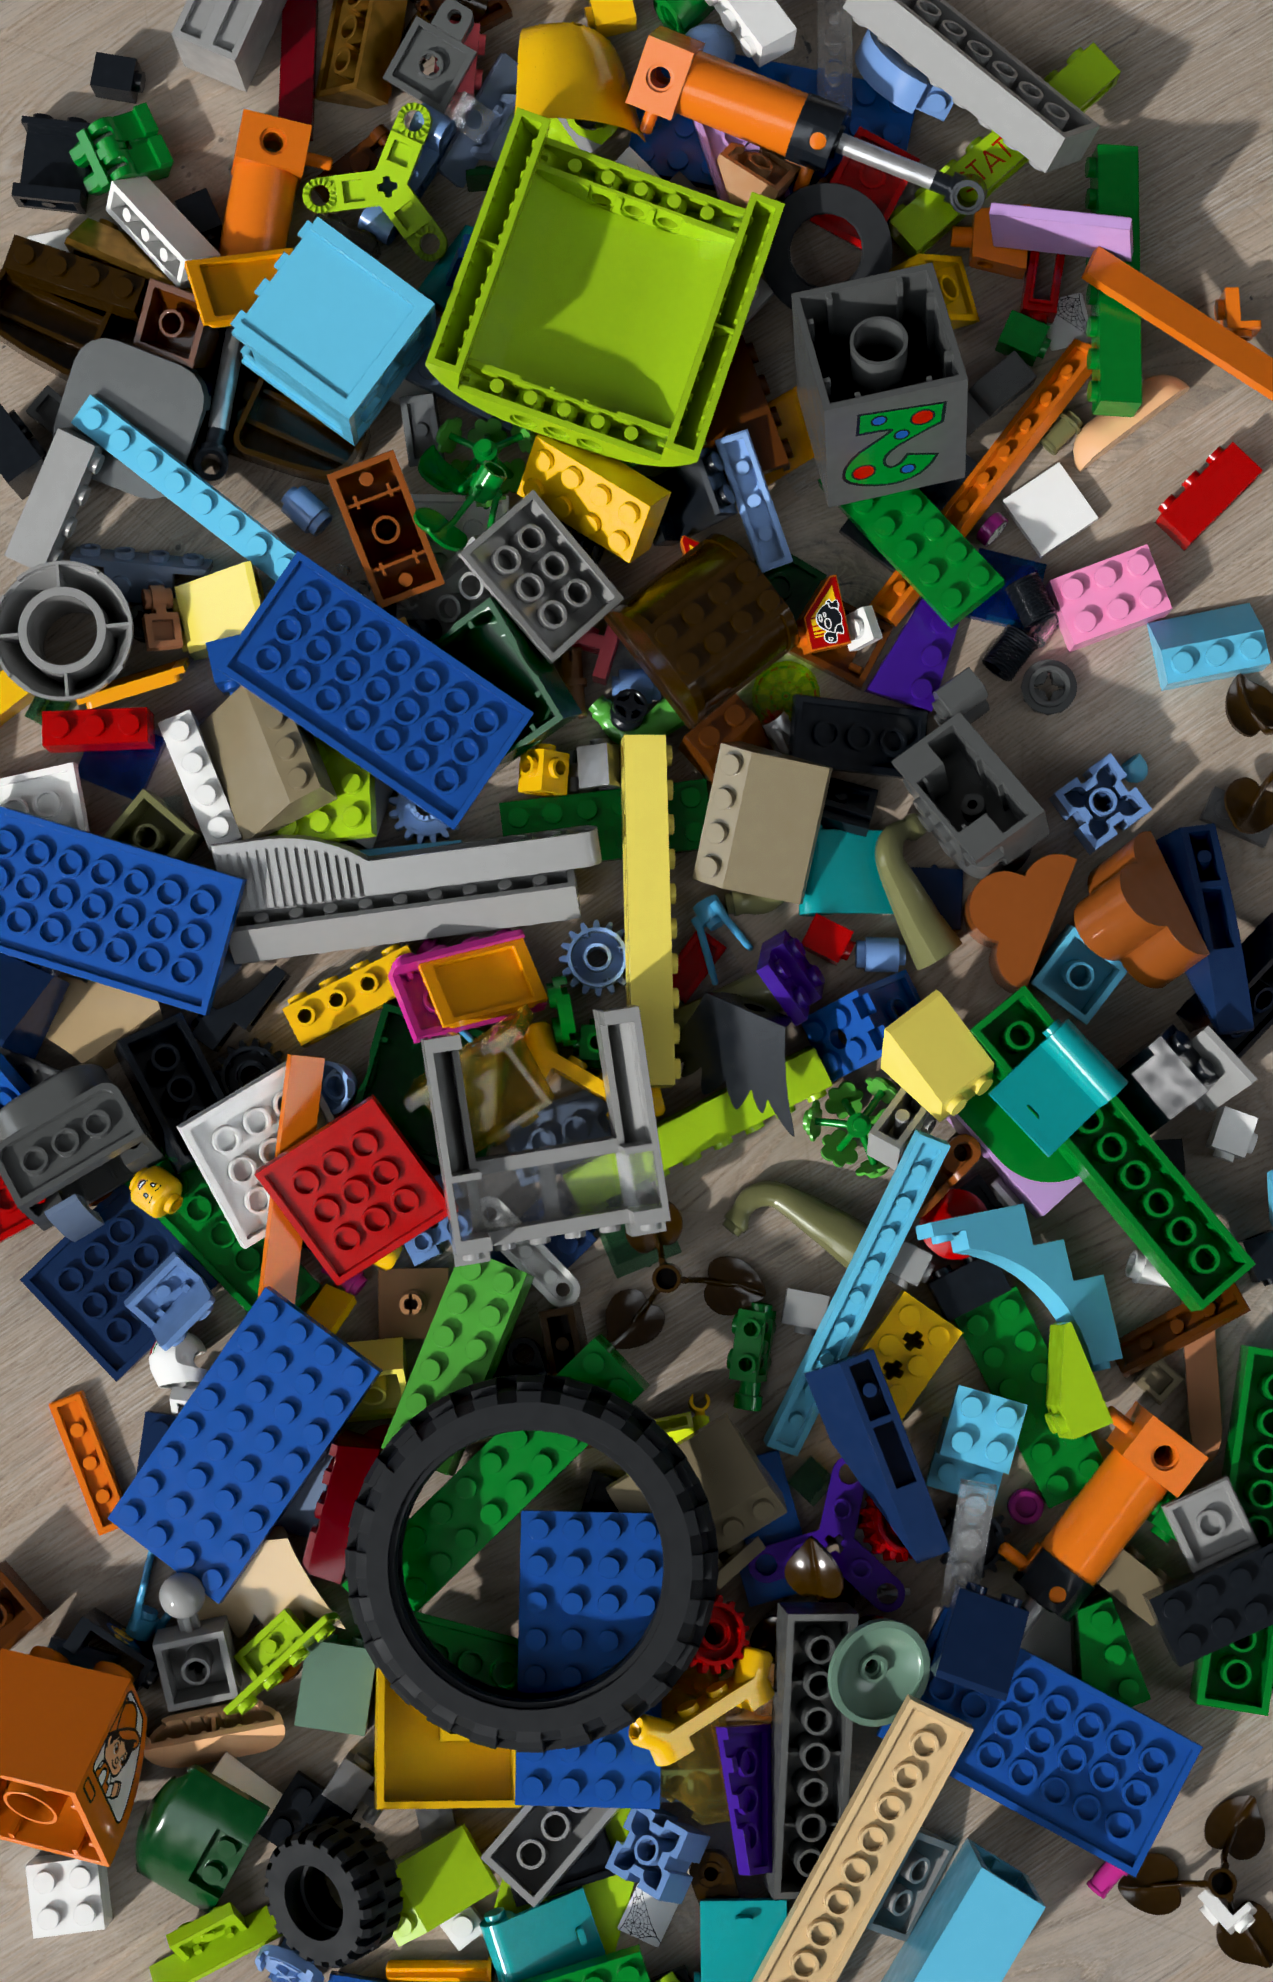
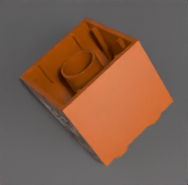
M44 1646L33 1647L29 1655L1 1648V1840L106 1867L111 1866L127 1827L136 1797L147 1731V1716L133 1685L135 1679L128 1670L107 1661L97 1662L93 1670L70 1665L68 1659L61 1653Z

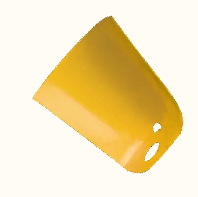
M574 22L538 24L522 28L518 48L515 112L517 107L546 118L577 119L613 125L637 134L646 142L643 133L639 130L640 122L635 106L625 103L630 88L621 59L610 40L597 30Z

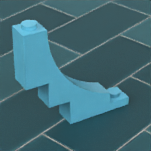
M1024 1203L915 1226L918 1241L931 1238L933 1245L950 1241L953 1253L976 1257L1003 1268L1022 1281L1040 1298L1056 1322H1072L1092 1372L1111 1368L1110 1361L1123 1358L1104 1274L1073 1281L1064 1239L1033 1245Z

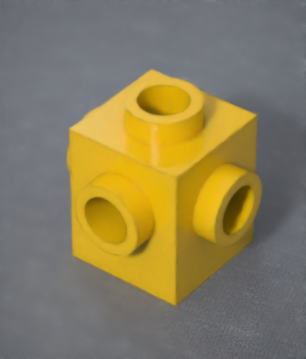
M537 744L535 749L521 755L518 792L540 797L567 795L570 754L556 751V745Z

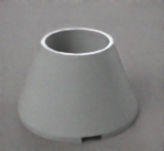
M76 561L46 562L34 566L19 575L7 592L0 597V665L8 677L28 693L52 701L82 699L95 694L111 683L123 669L129 657L134 636V624L130 606L119 587L98 569ZM71 613H87L95 616L97 637L92 649L85 657L67 665H55L47 662L44 653V641L49 628L55 621Z

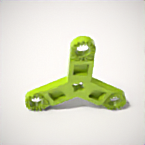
M414 102L407 103L401 107L376 169L311 179L302 190V198L306 207L315 213L323 214L380 206L420 259L435 262L443 258L448 250V239L409 186L432 127L433 121L430 111L422 104ZM414 110L421 112L424 118V125L417 131H410L405 125L406 115ZM385 177H390V181L398 185L397 189L392 190L391 197H387L386 192L379 190V185L385 183ZM318 185L325 186L330 193L329 201L323 206L315 205L311 199V192ZM427 234H434L440 240L439 249L434 254H426L421 248V240Z

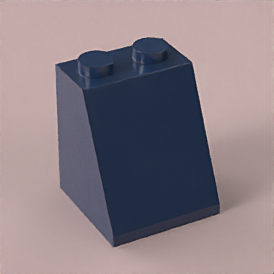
M0 953V1047L35 1060L70 983L58 978L61 971L41 965L39 968H35L30 965L31 962Z
M967 1581L966 1587L956 1584L930 1662V1669L937 1678L1006 1701L1029 1611L1021 1606L1022 1599L1002 1593L1001 1598L988 1595V1588L971 1581Z

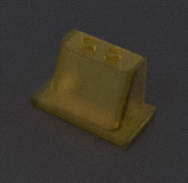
M527 1004L476 1037L473 1042H469L462 1049H459L475 1154L490 1144L493 1147L502 1144L510 1137L509 1131L518 1125L521 1128H525L532 1124L539 1117L538 1112L552 1104L555 1098L523 1039L534 1017ZM426 1072L414 1080L402 1100V1103L410 1113L423 1104L432 1113Z

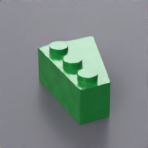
M1104 1592L1087 1599L1073 1616L1077 1665L1076 1677L1130 1707L1151 1700L1111 1596Z

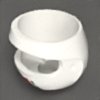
M188 1332L186 1338L179 1345L172 1346L167 1351H164L159 1346L157 1340L154 1342L150 1350L149 1365L159 1388L172 1389V1386L182 1388L188 1385L197 1387L208 1370L197 1367L193 1359L195 1356L206 1353L207 1350L196 1335Z

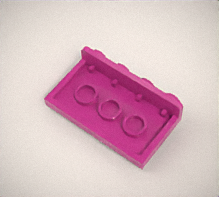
M503 929L496 932L493 936L481 939L479 937H471L461 942V944L449 947L447 945H438L425 953L417 955L406 953L396 958L391 966L388 978L414 1044L420 1043L421 1038L428 1037L431 1039L432 1036L446 1035L448 1032L458 1033L463 1030L474 1029L545 1009L547 1003L542 1002L530 1009L465 1026L442 1028L418 968L420 963L520 938L524 939L525 935L522 929L513 931L511 929Z

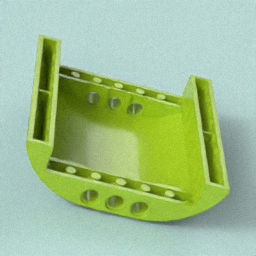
M517 107L425 366L451 392L484 412L516 426L589 452L620 461L659 467H677L698 462L785 203L752 192L746 209L550 139L548 138L551 119Z

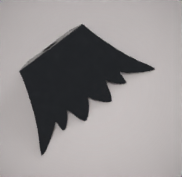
M705 992L695 1012L681 1030L679 1044H674L675 1058H680L681 1063L684 1062L681 1077L689 1076L701 1067V1089L704 1095L720 1087L726 1080L727 1091L735 1109L741 1107L750 1090H752L759 1111L764 1113L768 1100L782 1125L793 1137L795 1136L788 1100L785 1064V1030L791 1023V1017L738 994Z

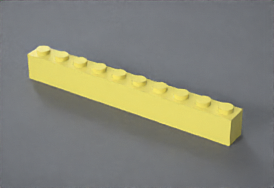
M624 735L620 741L626 1006H639L651 1088H672L676 1085L675 1079L681 1078L680 1058H675L674 1044H679L680 1025L679 1023H674V1009L679 1008L678 988H673V974L678 973L677 953H672V939L677 938L676 918H671V904L676 903L675 883H670V870L675 869V850L669 849V835L674 834V815L668 814V801L673 800L674 789L673 780L667 779V766H672L673 752L672 746L666 745V735Z

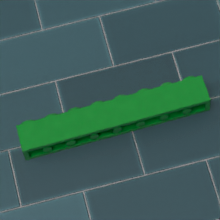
M1097 144L1092 157H1087L1085 163V177L1090 178V188L1087 189L1085 197V208L1090 210V213L1132 218V261L1123 262L1140 272L1138 146ZM1090 257L1086 258V266L1089 262ZM1088 284L1086 304L1091 305V316L1087 320L1086 334L1087 337H1092V348H1089L1087 354V369L1092 370V381L1090 380L1088 383L1087 400L1092 402V415L1134 417L1142 404L1141 316L1091 284Z

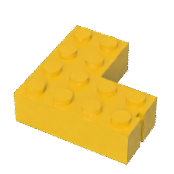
M379 1667L375 1668L374 1809L522 1807V1805H515L516 1750L496 1747V1749L469 1742L470 1739L458 1734H450L426 1720L427 1717L414 1706L408 1705L390 1687V1682Z

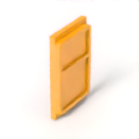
M293 248L185 261L184 265L203 326H210L212 328L231 326L230 323L240 310L247 313L259 297L254 291L264 278L271 281L278 271L274 268V264L283 252L290 255Z
M186 657L115 679L95 694L76 700L77 705L86 703L87 709H92L179 682L190 665L189 659Z
M523 938L420 963L418 966L442 1028H457L535 1007L536 1004L548 1000L537 968L533 963Z

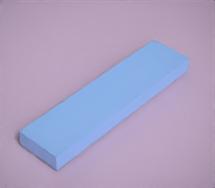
M748 429L715 440L718 453L724 464L728 482L735 494V502L757 566L764 573L792 563L793 559Z

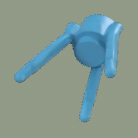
M714 894L704 898L693 907L697 916L691 919V922L697 931L711 982L716 986L718 985V978L704 927L714 931L726 924L748 951L753 950V946L729 917L718 896Z
M149 1550L135 1607L125 1630L128 1636L143 1642H150L157 1629L165 1628L172 1617L165 1612L161 1619L157 1617L158 1611L155 1608L143 1605L155 1556Z

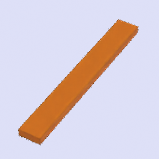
M1098 246L1093 251L1081 279L1273 401V358L1102 247Z
M287 1054L275 1157L316 1131L325 1064L324 1057ZM271 1196L258 1297L265 1287L270 1286L295 1304L303 1239Z

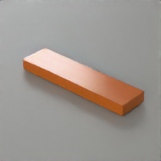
M84 1391L76 1392L49 1403V1408L99 1536L118 1529L119 1527L107 1518L123 1496V1491Z

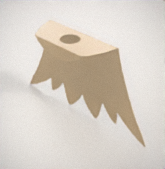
M62 977L60 979L70 984L63 997L64 1002H61L45 1037L66 1050L81 1064H96L104 1069H109L119 1062L114 1053L118 1040L162 1021L163 1018L158 1001L87 980L86 983L79 979Z
M275 1526L225 1600L218 1604L205 1594L204 1604L197 1613L199 1621L227 1615L232 1631L240 1638L249 1628L254 1615L264 1626H267L286 1608H290L302 1624H305L303 1610L318 1619L333 1611L320 1596L300 1564L284 1527ZM340 1619L333 1624V1626L345 1629Z

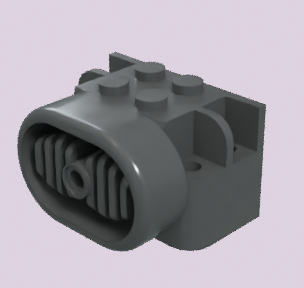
M960 712L891 761L893 766L903 776L904 785L914 798L913 804L920 813L917 816L919 821L929 833H933L941 848L952 858L957 866L972 877L983 879L999 871L1016 872L1027 861L1032 847L1050 835L1045 810Z
M81 1064L60 1071L17 1096L0 1109V1175L18 1209L43 1231L54 1226L46 1217L44 1211L71 1195L78 1194L83 1196L89 1205L132 1180L140 1169L144 1167L150 1168L167 1159L154 1143L148 1132L147 1125L141 1119L134 1105L112 1083L105 1069L96 1064ZM138 1143H140L137 1148H135V1149H130V1148H132L133 1146H135V1145H137ZM47 1198L44 1203L37 1204L38 1202H40V1201H42L43 1199Z

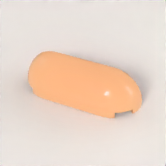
M1155 375L1142 381V404L1134 417L1097 415L1082 427L1081 432L1076 436L1073 448L1074 463L1078 471H1083L1188 392L1190 387L1183 380L1172 375Z
M258 1700V1703L243 1715L239 1712L227 1716L223 1709L228 1704L177 1713L161 1720L162 1724L153 1731L149 1738L146 1737L144 1756L151 1763L161 1767L184 1768L194 1764L200 1765L219 1761L225 1752H228L234 1758L262 1753L274 1748L284 1739L285 1725L280 1712L263 1704L261 1700Z

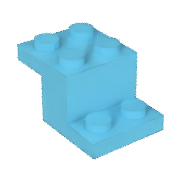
M957 1384L949 1416L943 1417L925 1482L926 1486L995 1505L1003 1473L1009 1474L1028 1405Z

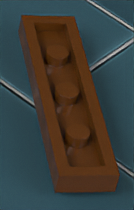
M1233 1283L1203 1310L1191 1312L1183 1303L1118 1338L1123 1358L1115 1361L1122 1375L1128 1378L1251 1310L1236 1283Z

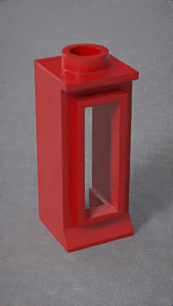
M1029 251L1019 313L1044 324H1053L1057 314L1065 254H1056L1050 299L1042 300L1033 298L1040 252Z

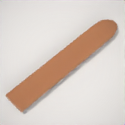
M1215 1330L1184 1347L1191 1441L1193 1446L1209 1458L1206 1463L1213 1461L1219 1452L1222 1442Z

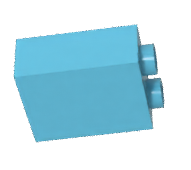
M967 1838L881 1982H1002L1046 1908L1029 1876Z

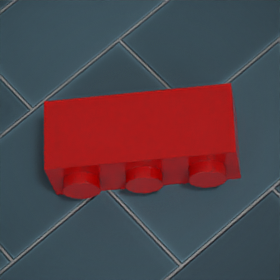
M1234 442L1225 450L1219 446L1206 459L1209 466L1201 474L1195 470L1182 483L1185 490L1177 498L1171 494L1157 509L1161 514L1155 523L1184 551L1263 471Z
M147 707L42 711V746L50 753L155 749L154 714Z

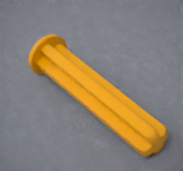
M490 1956L488 1960H390L386 1965V1978L389 1982H493L494 1966Z

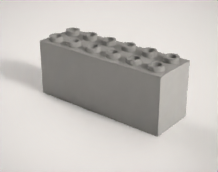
M187 0L171 34L184 66L247 92L280 20L287 0Z

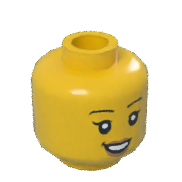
M161 1166L140 1169L130 1182L131 1201L153 1218H161L166 1214L172 1215L182 1205L183 1197H181L183 1186L181 1181Z

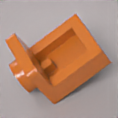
M1226 287L1219 299L1215 300V320H1220L1222 326L1246 341L1252 340L1262 328L1261 320L1241 321L1239 287Z

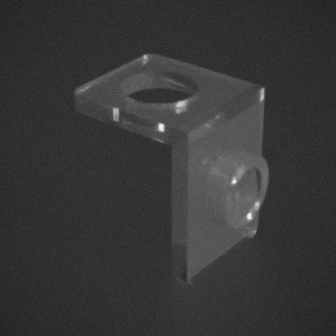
M465 91L454 95L444 115L455 121V126L459 131L476 143L482 141L495 117L493 111ZM469 109L477 110L482 116V124L478 129L469 128L465 122V114Z

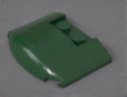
M194 1764L186 1770L188 1774L177 1778L173 1776L169 1779L147 1807L136 1838V1869L138 1873L204 1912L209 1913L216 1907L270 1807L199 1765Z

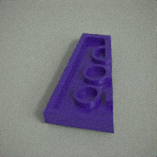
M921 597L914 612L902 628L897 640L879 666L880 668L864 692L918 710H925L928 713L932 712V702L935 701L933 692L940 687L959 623L950 628Z
M756 1723L716 1727L739 1875L748 1876L772 1873L771 1724Z

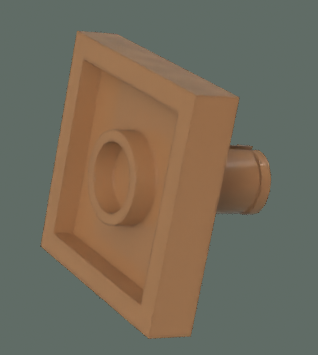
M449 1267L392 1268L388 1271L378 1269L379 1339L403 1337V1339L426 1338L449 1281Z

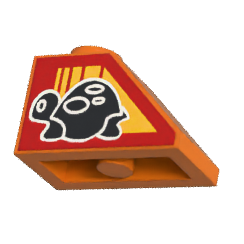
M837 575L828 576L820 582L796 621L799 632L797 647L802 648L803 655L841 648L851 644Z

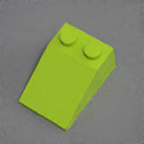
M1056 1322L1050 1325L1045 1402L1049 1413L1045 1414V1419L1053 1434L1057 1433L1059 1438L1074 1440L1112 1424L1113 1420L1072 1322Z
M465 1824L395 1859L398 1867L395 1872L397 1878H401L403 1886L402 1891H400V1896L403 1897V1908L398 1913L401 1915L397 1929L394 1930L392 1935L398 1947L428 1933L500 1887L489 1866L480 1858L482 1854Z

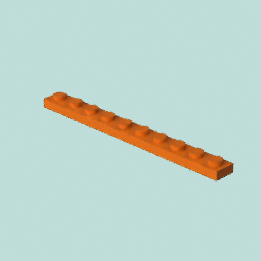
M1074 339L942 509L941 513L964 537L968 535L1092 374V370L1087 369V354L1092 345L1078 339ZM895 570L868 606L872 605L876 617L897 627L920 595Z

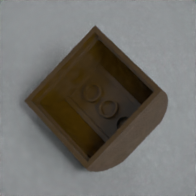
M718 533L709 535L603 617L688 729L694 727L797 646L799 641L797 624L788 605L746 550L729 537Z

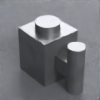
M596 738L590 740V745L577 747V750L564 751V753L570 754L567 793H579V789L594 792L621 789L620 745L611 744L609 738Z
M348 1752L321 1795L350 1814L353 1813L361 1800L369 1806L362 1818L371 1825L375 1824L384 1810L374 1809V1788L370 1786L374 1780V1762L361 1753L357 1752L356 1755Z

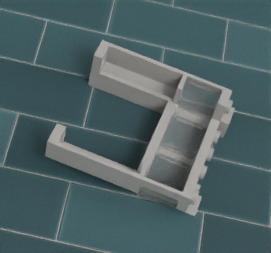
M628 1005L625 1008L614 1007L609 1008V1010L593 1009L612 1136L475 1158L460 1061L459 1049H462L460 1034L448 1032L446 1035L432 1036L431 1039L428 1037L421 1038L455 1267L491 1261L490 1251H493L492 1246H494L495 1251H505L516 1248L515 1242L529 1240L530 1245H540L551 1242V1236L564 1234L565 1239H575L586 1236V1230L599 1228L600 1233L620 1231L621 1224H625L626 1233L631 1237L667 1231L666 1221H671L639 1006Z

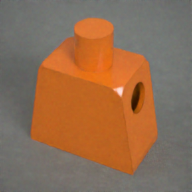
M990 207L981 208L974 213L971 227L952 226L950 247L970 248V267L1016 279H1023L1027 267L1028 250L993 246L989 218Z

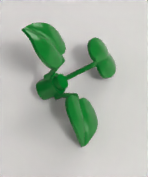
M435 445L430 446L422 454L418 462V471L421 477L441 492L448 493L452 491L455 495L462 496L469 494V497L450 521L439 512L426 507L418 508L413 518L417 526L429 534L437 544L451 551H460L467 545L468 537L455 525L474 500L482 504L492 500L487 524L488 529L495 522L498 503L503 495V492L499 489L506 480L507 473L495 462L484 460L479 469L474 471L467 480L458 470L442 458Z

